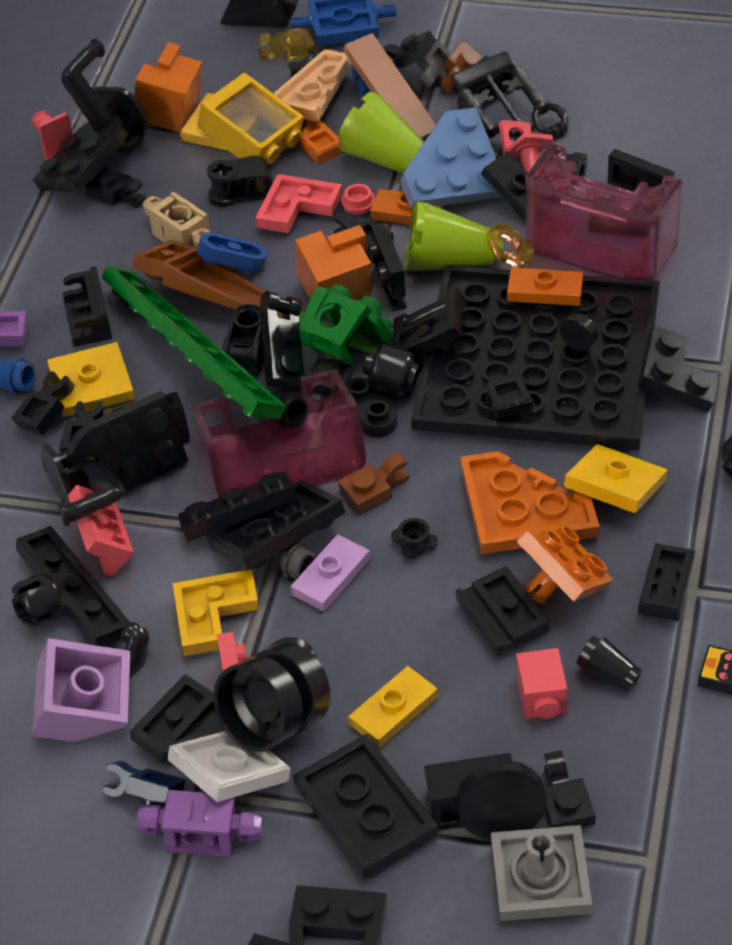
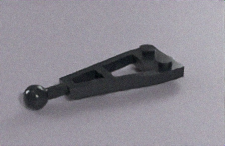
M296 885L289 922L290 945H304V935L363 941L362 945H381L387 908V894Z

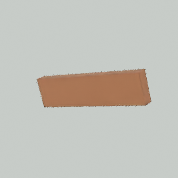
M373 33L345 44L343 52L370 91L380 95L426 141L436 124Z

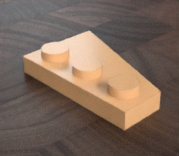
M324 49L273 94L304 116V119L319 122L351 68V62L345 53Z

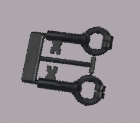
M506 51L451 75V80L460 91L459 98L467 109L477 108L488 139L500 134L499 126L496 123H492L482 109V105L493 102L494 97L493 95L488 96L490 94L489 89L482 91L481 94L473 95L471 90L466 88L486 80L513 121L522 122L491 78L509 69L512 70L511 75L513 79L512 81L506 80L502 82L501 87L502 89L507 88L505 91L506 95L513 93L514 90L522 89L534 107L532 113L533 125H530L531 131L535 128L542 134L553 135V139L568 132L569 118L567 111L558 104L544 99L522 66H517ZM548 111H554L561 118V121L546 127L540 121V115H544ZM509 131V137L512 142L516 141L515 137L518 138L522 135L519 131H516L515 134ZM502 148L494 151L496 159L503 154Z

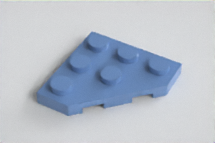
M477 108L445 111L403 173L400 182L410 209H413L415 202H426L433 206L503 198L480 174L484 167L493 162L496 157Z

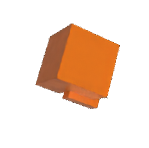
M168 42L157 61V67L144 63L135 79V97L148 115L147 123L180 133L200 100L203 62L180 55L181 45Z
M360 225L327 236V240L322 231L295 240L296 274L310 300L318 286L327 289L332 288L334 284L347 288L353 295L351 299L356 301L361 300L363 296L371 297V262L366 255V234Z

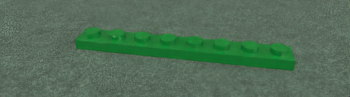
M106 266L101 278L112 287L111 292L125 299L130 304L129 308L132 311L143 315L148 320L147 325L160 331L166 336L165 341L171 346L179 348L184 353L183 357L185 360L200 367L204 371L203 376L206 379L217 383L223 388V395L237 401L243 407L242 412L245 415L256 420H263L264 417L280 420L286 406L135 271Z

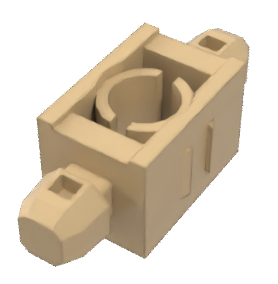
M174 191L164 200L159 197L150 196L143 202L145 214L150 219L152 234L163 242L172 240L197 248L201 235L210 232L208 214Z

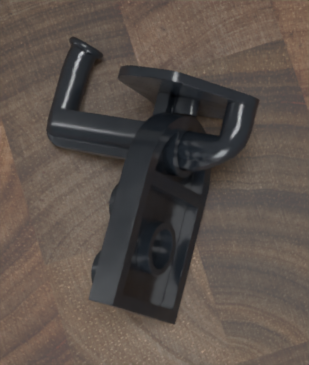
M96 38L92 39L90 44L78 53L66 66L61 75L63 86L88 122L74 132L73 135L64 139L60 144L61 148L55 155L47 159L40 166V171L32 179L40 190L80 193L116 151L121 153L130 152L145 137L148 115L131 92L122 87L97 86L92 89L82 75V72L95 58H101L105 55L104 45Z
M162 391L86 424L72 438L67 451L56 454L48 443L41 445L42 465L62 502L59 504V510L65 526H70L71 522L118 502L125 494V490L189 461L167 396ZM76 485L95 492L73 503H70L68 494Z

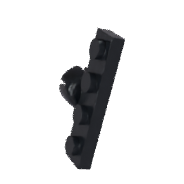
M52 526L16 539V551L35 573L34 576L17 582L11 589L12 594L14 593V597L11 600L18 618L23 619L21 621L25 626L35 628L55 620L59 616H67L74 622L91 645L104 647L121 639L122 629L131 622Z

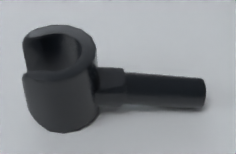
M310 51L302 61L289 62V69L291 70L290 79L317 56L315 51Z

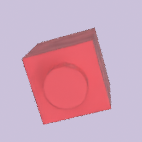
M558 648L516 653V679L525 719H549L556 715L567 714V685Z

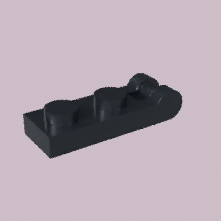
M265 291L260 299V318L266 385L299 392L305 386L302 342L299 333V316L302 310V302L298 298L288 296L286 299L279 297L278 293ZM277 312L282 313V318L277 317Z

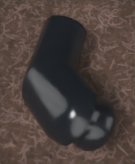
M136 622L128 623L121 631V639L127 643L125 650L130 651L129 674L144 663L150 641L147 629L141 628Z

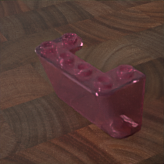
M336 369L300 378L303 397L308 405V415L303 424L292 429H285L273 420L235 429L229 399L226 396L191 405L194 424L218 497H221L228 489L234 487L244 488L257 483L262 476L273 472L280 474L287 471L292 485L303 479L315 486L338 481L365 466L366 452L358 407ZM320 383L330 384L332 386L330 396L324 400L314 399L312 391L316 385ZM217 410L223 413V420L220 425L211 428L207 426L204 415L207 412Z

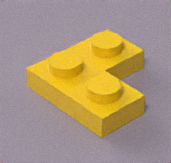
M252 569L172 583L184 656L219 650L217 634H222L220 617L259 610Z

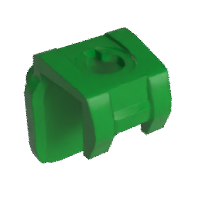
M334 284L332 288L326 289L319 286L316 288L301 321L299 333L304 346L352 365L354 359L344 344L355 331L383 344L390 345L392 342L393 332L391 328L393 323L382 315L380 311L383 307L374 298L363 296L361 300L356 301L351 299L353 295L347 288ZM325 315L335 325L334 327L326 328L322 326V319Z

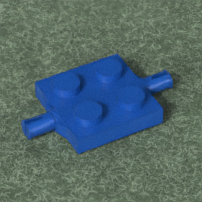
M308 0V16L290 18L292 31L310 28L315 35L317 47L325 45L334 46L339 43L352 42L371 33L376 38H379L378 19L396 17L395 3L376 6L372 0Z

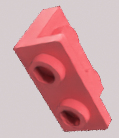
M76 485L68 494L70 503H73L95 492ZM117 503L76 520L86 551L99 557L104 575L114 577L134 554Z

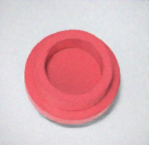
M353 184L344 191V195L341 198L342 208L348 213L363 215L371 210L375 195L368 186Z

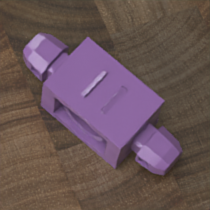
M168 790L165 809H161V805L144 806L138 809L137 830L152 835H158L159 832H163L165 852L231 857L234 837L239 838V841H255L261 838L263 829V818L260 815L243 811L241 815L236 814L235 797L216 802L204 792Z

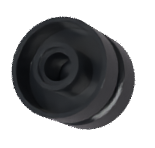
M292 642L277 643L258 652L254 656L226 668L219 675L214 688V706L223 729L238 745L254 752L268 751L294 735L316 725L325 717L330 705V686L322 665L310 651Z

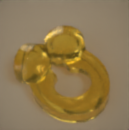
M498 223L491 227L487 232V241L493 254L512 268L529 269L533 257V246L530 240H525L517 230L508 224ZM497 237L506 238L511 247L516 250V253L504 251L498 245Z

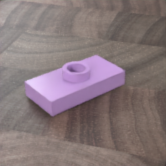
M337 534L290 586L292 596L325 612L370 561V550Z

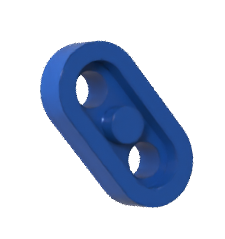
M212 232L203 233L197 246V252L205 262L212 265L225 264L233 266L246 273L262 270L268 256L266 249L257 243Z

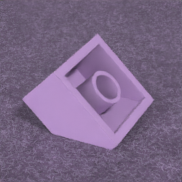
M48 638L37 663L32 737L77 742L126 727L128 723L130 651Z

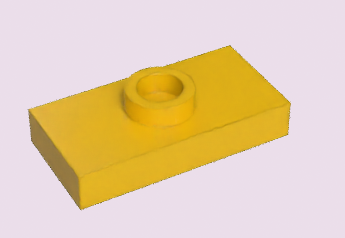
M407 666L348 716L349 725L362 736L367 734L375 746L380 749L439 697L438 688Z

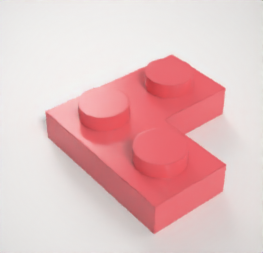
M278 174L255 217L256 228L289 233L300 211L332 217L343 195L342 184Z

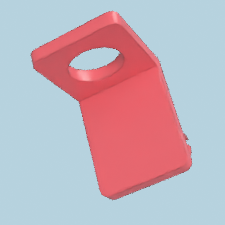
M38 111L31 119L32 127L40 134L45 160L52 158L61 148L60 144L62 141L73 135L69 115L65 112L52 118L48 112Z
M502 120L499 123L503 154L507 151L513 158H520L521 167L536 183L544 180V174L542 173L540 153L554 141L553 135L531 133V126L528 122ZM513 129L518 130L522 134L514 142L509 137V131Z

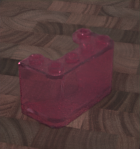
M549 143L525 178L526 246L528 250L536 255L612 278L655 281L678 246L682 180L665 175L662 184L659 186L648 188V183L641 181L635 192L574 175L575 162L565 161L566 147Z

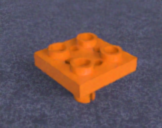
M557 522L527 530L517 541L542 568L531 582L525 585V590L529 595L533 591L536 592L532 599L539 604H544L558 587L575 602L604 591L614 580L606 572V564L595 554L588 553L578 543V535L565 524Z

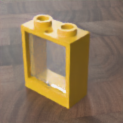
M244 72L201 103L197 127L237 158L257 155L262 157L266 163L272 164L281 152L288 147L293 148L300 141L304 116Z

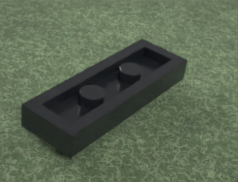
M287 471L280 474L273 472L262 476L257 483L247 487L228 489L221 497L209 502H195L186 507L184 512L179 513L178 518L187 542H190L296 500L298 497Z

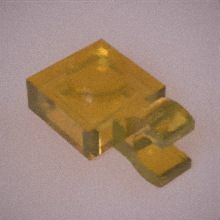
M308 27L292 28L288 31L277 32V38L271 33L258 35L260 46L269 45L266 48L258 49L262 60H269L282 55L285 61L304 58L310 51H315V44Z

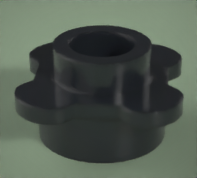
M420 518L404 520L398 529L393 530L391 533L392 542L399 544L402 548V555L406 558H415L425 549H434L438 544L437 536L430 534L428 523Z

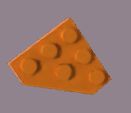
M499 451L460 457V468L481 555L522 549L517 541L527 530L557 522L569 526L578 535L579 540L599 537L600 526L591 497L578 492L572 493L557 486L556 479L531 467L527 471L511 463V457Z

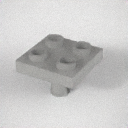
M581 825L491 833L500 922L592 914V898Z

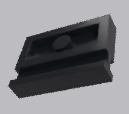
M386 225L372 227L373 242L368 243V253L372 264L375 265L380 285L384 288L393 311L406 309L407 304L404 299L406 297L405 273Z
M507 565L471 582L472 586L465 590L461 588L455 590L457 602L497 656L502 655L503 650L510 646L516 648L549 631V620Z

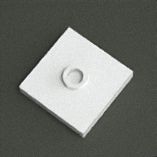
M225 731L169 746L168 760L216 802L289 781L291 768L271 751L254 752L247 750L234 742Z

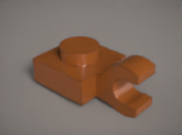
M462 41L443 64L450 72L439 85L450 93L455 87L451 80V75L476 64L483 57L466 42Z
M395 453L389 456L378 470L370 463L338 480L339 490L360 515L392 498L391 487L400 485L409 479L408 473L403 469L408 465L407 461L400 453Z

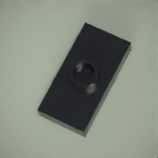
M614 149L608 155V182L666 205L673 199L674 171Z
M507 151L484 167L480 173L526 223L547 209L553 202V199Z
M655 543L639 601L638 614L679 621L695 560V550Z

